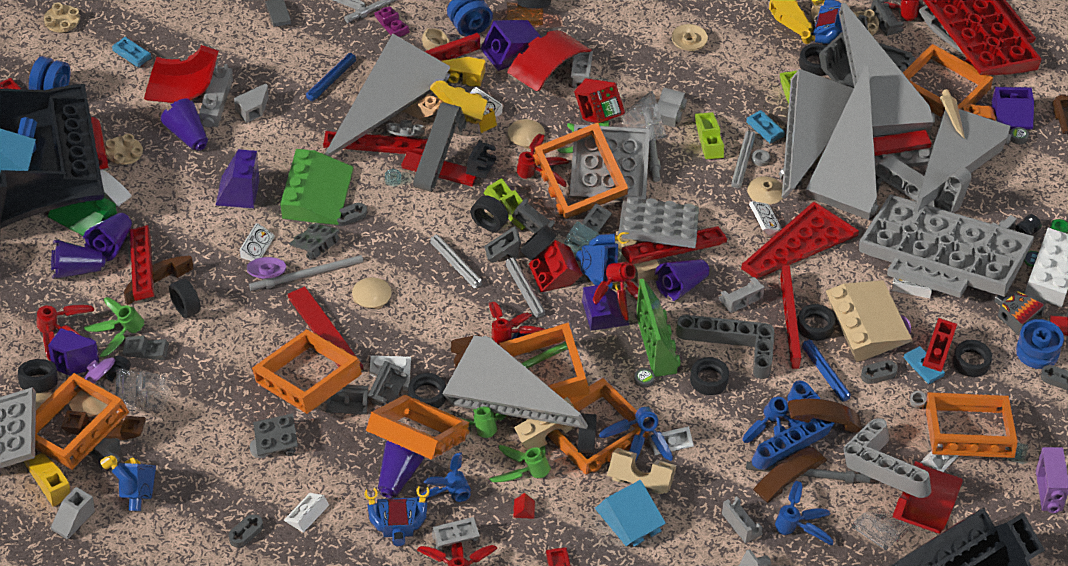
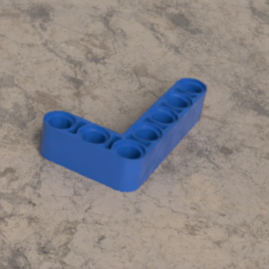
M801 380L793 384L787 397L788 402L796 399H821L808 383ZM812 418L809 423L802 421L758 445L752 457L753 466L760 470L769 468L828 435L835 422Z

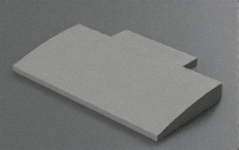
M890 194L859 241L860 252L892 262L887 270V276L959 298L967 286L1005 297L1032 245L1034 236L928 205L917 212L914 211L915 201Z

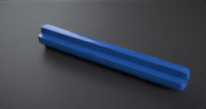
M348 53L306 93V98L310 101L316 100L356 61V56Z
M812 340L804 341L802 348L841 401L849 400L851 393Z

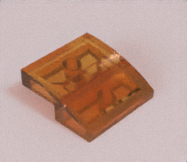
M507 2V20H528L531 25H543V8H525L517 3Z

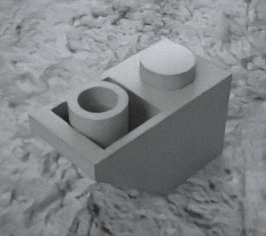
M261 85L234 98L235 110L246 123L263 116L269 98L268 85Z
M75 487L62 501L52 523L51 530L68 540L95 512L93 496Z

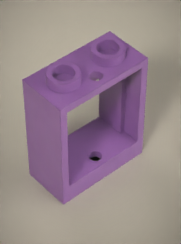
M1042 447L1036 467L1042 511L1058 513L1063 511L1068 496V474L1064 450L1062 447Z

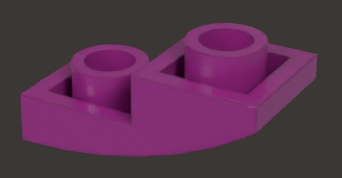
M390 6L374 13L377 20L390 35L395 34L401 37L410 33L409 26L399 19V13Z

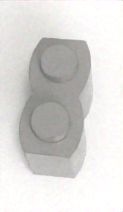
M664 87L654 112L653 122L675 127L676 122L680 123L683 114L680 111L681 109L685 110L687 104L685 93Z

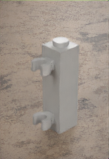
M218 63L215 64L211 82L204 95L199 117L202 125L205 127L219 126L233 82L232 68H228L227 64L224 67H218Z

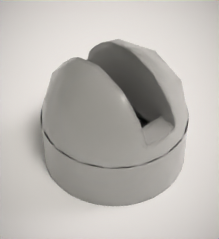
M915 391L911 394V406L919 409L926 404L927 397L925 393Z

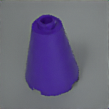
M185 98L172 103V108L169 111L167 109L163 111L161 115L162 123L192 150L200 151L204 149L208 138L194 102Z
M118 213L90 227L83 235V239L85 238L86 242L84 246L101 251L102 255L107 259L106 261L113 260L118 255L132 226L131 219L124 213Z
M61 240L53 241V245H56V248L51 253V270L55 269L52 279L101 271V267H105V256L102 255L101 251Z
M701 259L662 263L657 266L655 275L658 274L656 286L666 298L669 295L672 299L671 301L678 300L709 276V265Z
M387 440L378 484L380 494L386 498L396 497L422 463L424 456Z

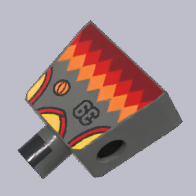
M1016 291L1010 297L997 295L994 300L1000 306L998 317L1017 335H1020L1022 326L1028 321L1041 318L1045 308L1044 303L1020 291Z

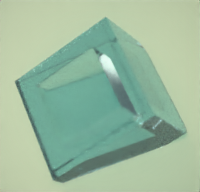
M1017 443L1015 458L1004 457L1003 459L1024 464L1028 446Z

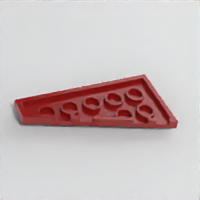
M812 202L743 262L741 269L758 279L781 269L783 265H791L858 236L859 230L818 203Z

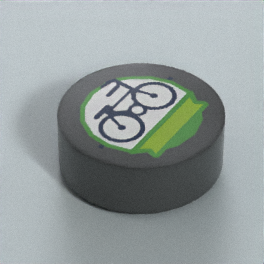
M1016 127L1010 131V134H1012L1010 140L1013 143L1024 144L1028 141L1029 132L1026 129Z
M647 368L637 370L634 377L635 383L643 388L652 386L655 379L653 371Z

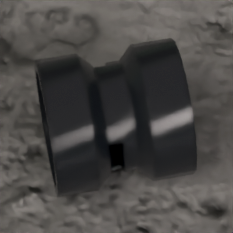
M1028 214L1023 221H1020L1015 226V231L1033 236L1034 233L1041 229L1042 224L1037 216Z
M114 356L115 362L105 373V377L113 382L115 377L120 378L118 383L122 384L126 378V373L131 368V363L125 357Z

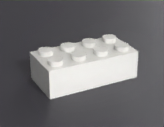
M1048 228L1031 272L1025 294L1036 300L1062 307L1068 291V234Z

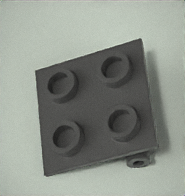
M314 223L305 232L296 235L294 240L288 244L306 250V257L309 260L316 259L321 255V252L324 253L325 249L328 250L338 242L339 236L337 233L340 230Z
M293 413L253 422L258 456L283 451L286 453V456L294 455L298 442Z

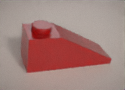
M938 317L922 366L942 372L957 327L956 323Z

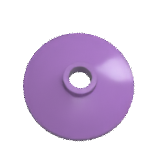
M273 257L257 258L247 265V272L250 275L262 279L274 278L286 271L285 262Z
M111 357L99 363L94 360L88 365L87 369L89 372L84 379L95 383L112 367L115 359Z

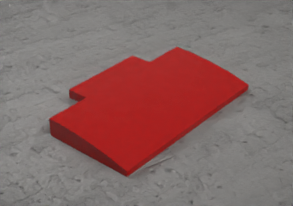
M923 0L980 75H1006L1038 70L1042 59L1030 45V43L1035 42L1036 37L1006 0Z

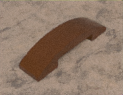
M179 256L152 265L153 282L156 283L171 274L178 278L193 270L192 257ZM132 281L124 290V298L127 305L135 301Z
M823 399L790 400L787 403L791 419L809 423L812 418L840 423L845 431L859 433L863 429L859 415L843 404Z
M67 411L61 428L78 435L94 418L88 417L87 412ZM126 416L105 438L128 440L141 436L146 418Z
M814 447L800 450L773 468L753 490L764 501L769 503L783 492L784 487L809 469L818 468L827 461V458Z

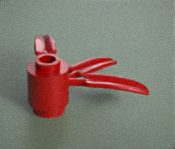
M901 0V5L884 2L888 3L891 9L895 7L901 8V17L906 21L915 20L918 17L919 10L926 5L919 6V0Z
M539 133L532 140L529 146L531 152H522L519 155L517 164L519 177L528 179L535 174L536 170L542 171L541 168L537 167L540 165H536L533 155L535 147L542 145L545 139L544 134ZM546 157L549 166L569 163L566 158ZM552 171L557 183L567 187L566 181Z
M629 262L609 264L606 270L608 281H602L593 296V302L597 305L608 291V285L611 282H620L621 289L617 291L618 303L625 320L629 319L624 282L627 284L626 290L638 300L639 288L630 281L636 273L633 264Z
M489 302L492 317L497 319L492 323V340L500 345L499 343L512 340V333L532 334L545 330L535 326H520L519 329H512L532 317V314L528 312L522 313L508 321L500 318L503 316V313L498 303Z
M48 305L38 309L37 328L43 333L45 353L49 361H51L48 345L55 337L53 331L56 328L58 330L62 328L67 331H73L80 335L67 325L63 327L57 325V316L93 312L95 310L94 307L90 305L65 306L63 308L64 311L59 312L54 307Z
M462 542L451 545V560L446 559V554L437 549L427 546L417 548L418 552L438 562L443 561L448 566H470L472 563L481 561L497 550L495 545L485 546L472 553L469 557L471 560L468 561L463 558Z

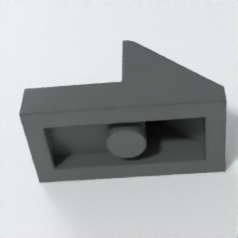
M514 226L484 246L488 261L494 263L507 254L518 259L521 240L517 227Z
M104 438L90 454L99 462L106 456L113 455L117 459V465H119L121 459L116 453L121 450L120 441L117 438Z

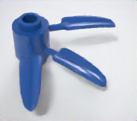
M774 397L764 408L765 418L762 421L757 420L744 434L742 440L744 443H749L766 428L765 423L768 420L777 422V426L774 427L775 436L785 431V427L781 425L782 417L789 421L788 426L790 428L801 421L791 419L786 415L789 409L786 399Z
M650 407L639 408L635 414V420L628 422L627 419H623L606 427L599 434L600 438L610 437L630 429V425L637 423L641 431L639 435L634 436L629 450L630 452L637 453L635 462L645 441L643 437L645 431H652L651 439L662 456L669 461L673 459L670 448L662 433L655 430L658 425V417Z
M462 452L456 453L452 457L450 469L453 471L449 472L445 478L435 476L429 477L424 481V484L445 486L440 489L439 487L430 489V494L426 499L446 490L449 491L451 497L456 502L466 501L470 497L471 488L463 472L458 471L462 464Z
M795 481L788 497L791 504L783 506L776 519L775 526L777 532L782 535H788L795 531L796 526H799L805 532L832 546L834 544L833 539L826 532L811 523L804 525L798 522L802 519L812 520L829 516L831 513L827 509L816 508L804 510L800 516L799 510L794 505L800 502L803 486L801 482Z

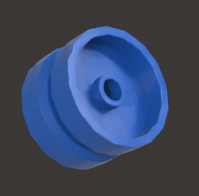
M451 0L447 7L449 19L459 34L464 37L484 32L490 26L493 19V13L484 0Z
M40 56L31 69L29 90H48L69 85L71 75L69 63L60 60L54 61L52 58Z
M1044 319L1028 321L1022 326L1016 353L1020 361L1029 367L1043 369L1046 365L1053 366L1057 363L1064 342L1063 332L1057 325Z

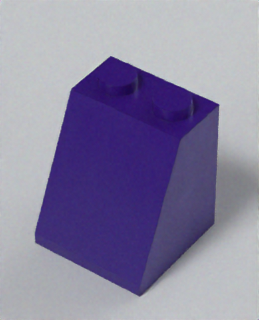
M494 20L480 49L497 71L510 67L519 53L523 54L529 48L528 44L536 37H542L528 20Z
M237 150L221 177L216 206L254 209L259 185L257 151Z

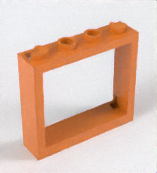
M934 44L925 50L903 72L910 81L932 59L976 83L978 86L958 105V109L963 110L966 104L975 105L991 89L993 81L992 76L980 75L974 66ZM910 81L928 103L931 112L942 117L945 107L940 97Z
M598 122L535 147V154L533 155L535 163L540 165L542 169L540 173L543 181H547L549 184L548 191L551 198H555L557 202L555 205L557 212L560 215L562 214L565 219L588 211L595 204L603 205L628 195V186ZM592 135L616 187L568 206L544 154Z
M569 323L499 343L504 350L514 357L566 341L577 377L548 385V387L563 399L590 392Z
M307 329L252 367L255 380L259 385L306 414L362 375L359 364L360 360L356 356H352L343 348L333 345L330 341H326L317 333ZM310 347L341 365L305 392L275 374L277 370Z
M73 373L36 409L35 449L73 470L130 412L121 398ZM81 390L108 405L64 449L37 435Z
M604 378L590 385V392L569 398L575 409L579 412L603 397L628 422L635 420L637 410ZM637 423L633 424L632 426L635 428L633 431L589 459H586L558 429L551 431L547 436L587 475L590 472H597L607 461L611 462L612 454L617 448L629 451L634 436L640 434L641 428ZM645 431L643 434V437L646 440L649 436V432Z
M927 393L925 408L932 454L1015 458L1018 441L1009 396ZM937 410L1002 413L1006 436L942 434L939 429Z
M403 395L372 411L366 431L432 460L465 441L466 436L469 434L468 427L470 422L410 396ZM406 417L439 431L441 434L434 437L398 420Z

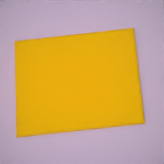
M495 111L484 115L482 121L479 122L481 133L497 126Z

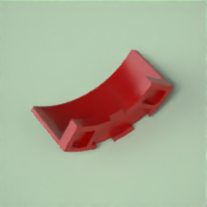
M549 31L544 37H536L528 44L529 48L523 54L519 53L507 73L539 92L545 81L560 64L576 54L591 52V49L563 31Z
M201 45L198 51L184 61L156 57L144 99L147 101L174 103L180 99L188 98L192 100L198 97L208 88L211 82L219 50Z
M915 461L914 466L929 473L931 494L927 497L919 498L903 492L898 499L892 517L941 534L946 527L963 480Z

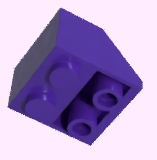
M995 87L991 103L995 110L997 122L1009 125L1010 129L1016 127L1033 129L1034 98L1032 87Z
M60 328L48 345L51 362L56 365L58 372L71 376L73 373L79 374L89 371L87 367L94 360L99 363L96 341L89 337L80 336L73 331Z

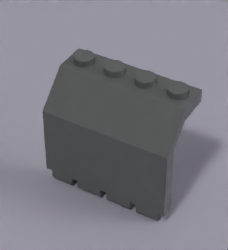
M858 16L857 18L868 30L867 16ZM842 31L819 53L822 70L832 81L854 88ZM879 43L902 73L916 60L911 52Z

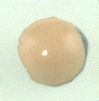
M427 28L422 36L423 46L427 50L447 44L450 41L447 35L437 28Z

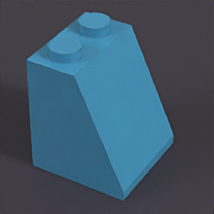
M0 129V172L1 170L28 171L36 139Z
M641 479L605 498L595 507L596 511L625 546L632 544L635 547L645 541L643 537L648 534L650 537L662 532L660 528L666 524Z

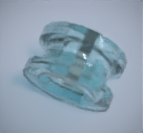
M397 169L386 171L385 183L389 186H398L402 181L401 172Z

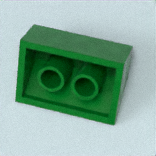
M103 198V200L72 204L50 210L48 218L83 236L90 227L116 215V203Z

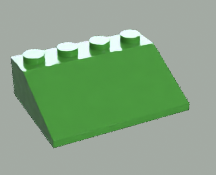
M296 149L280 203L282 219L338 225L337 219L341 218V212L339 211L341 208H344L354 170L353 166L315 150Z
M639 279L636 317L651 370L655 377L677 374V369L681 365L680 357L675 353V340H671L672 332L670 324L666 323V310L662 309L661 302L646 281Z

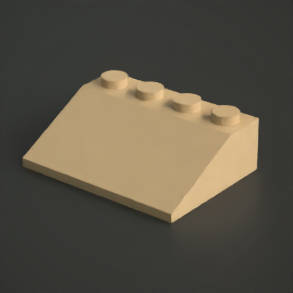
M883 280L845 283L826 290L828 302L856 362L864 361L912 342V338Z

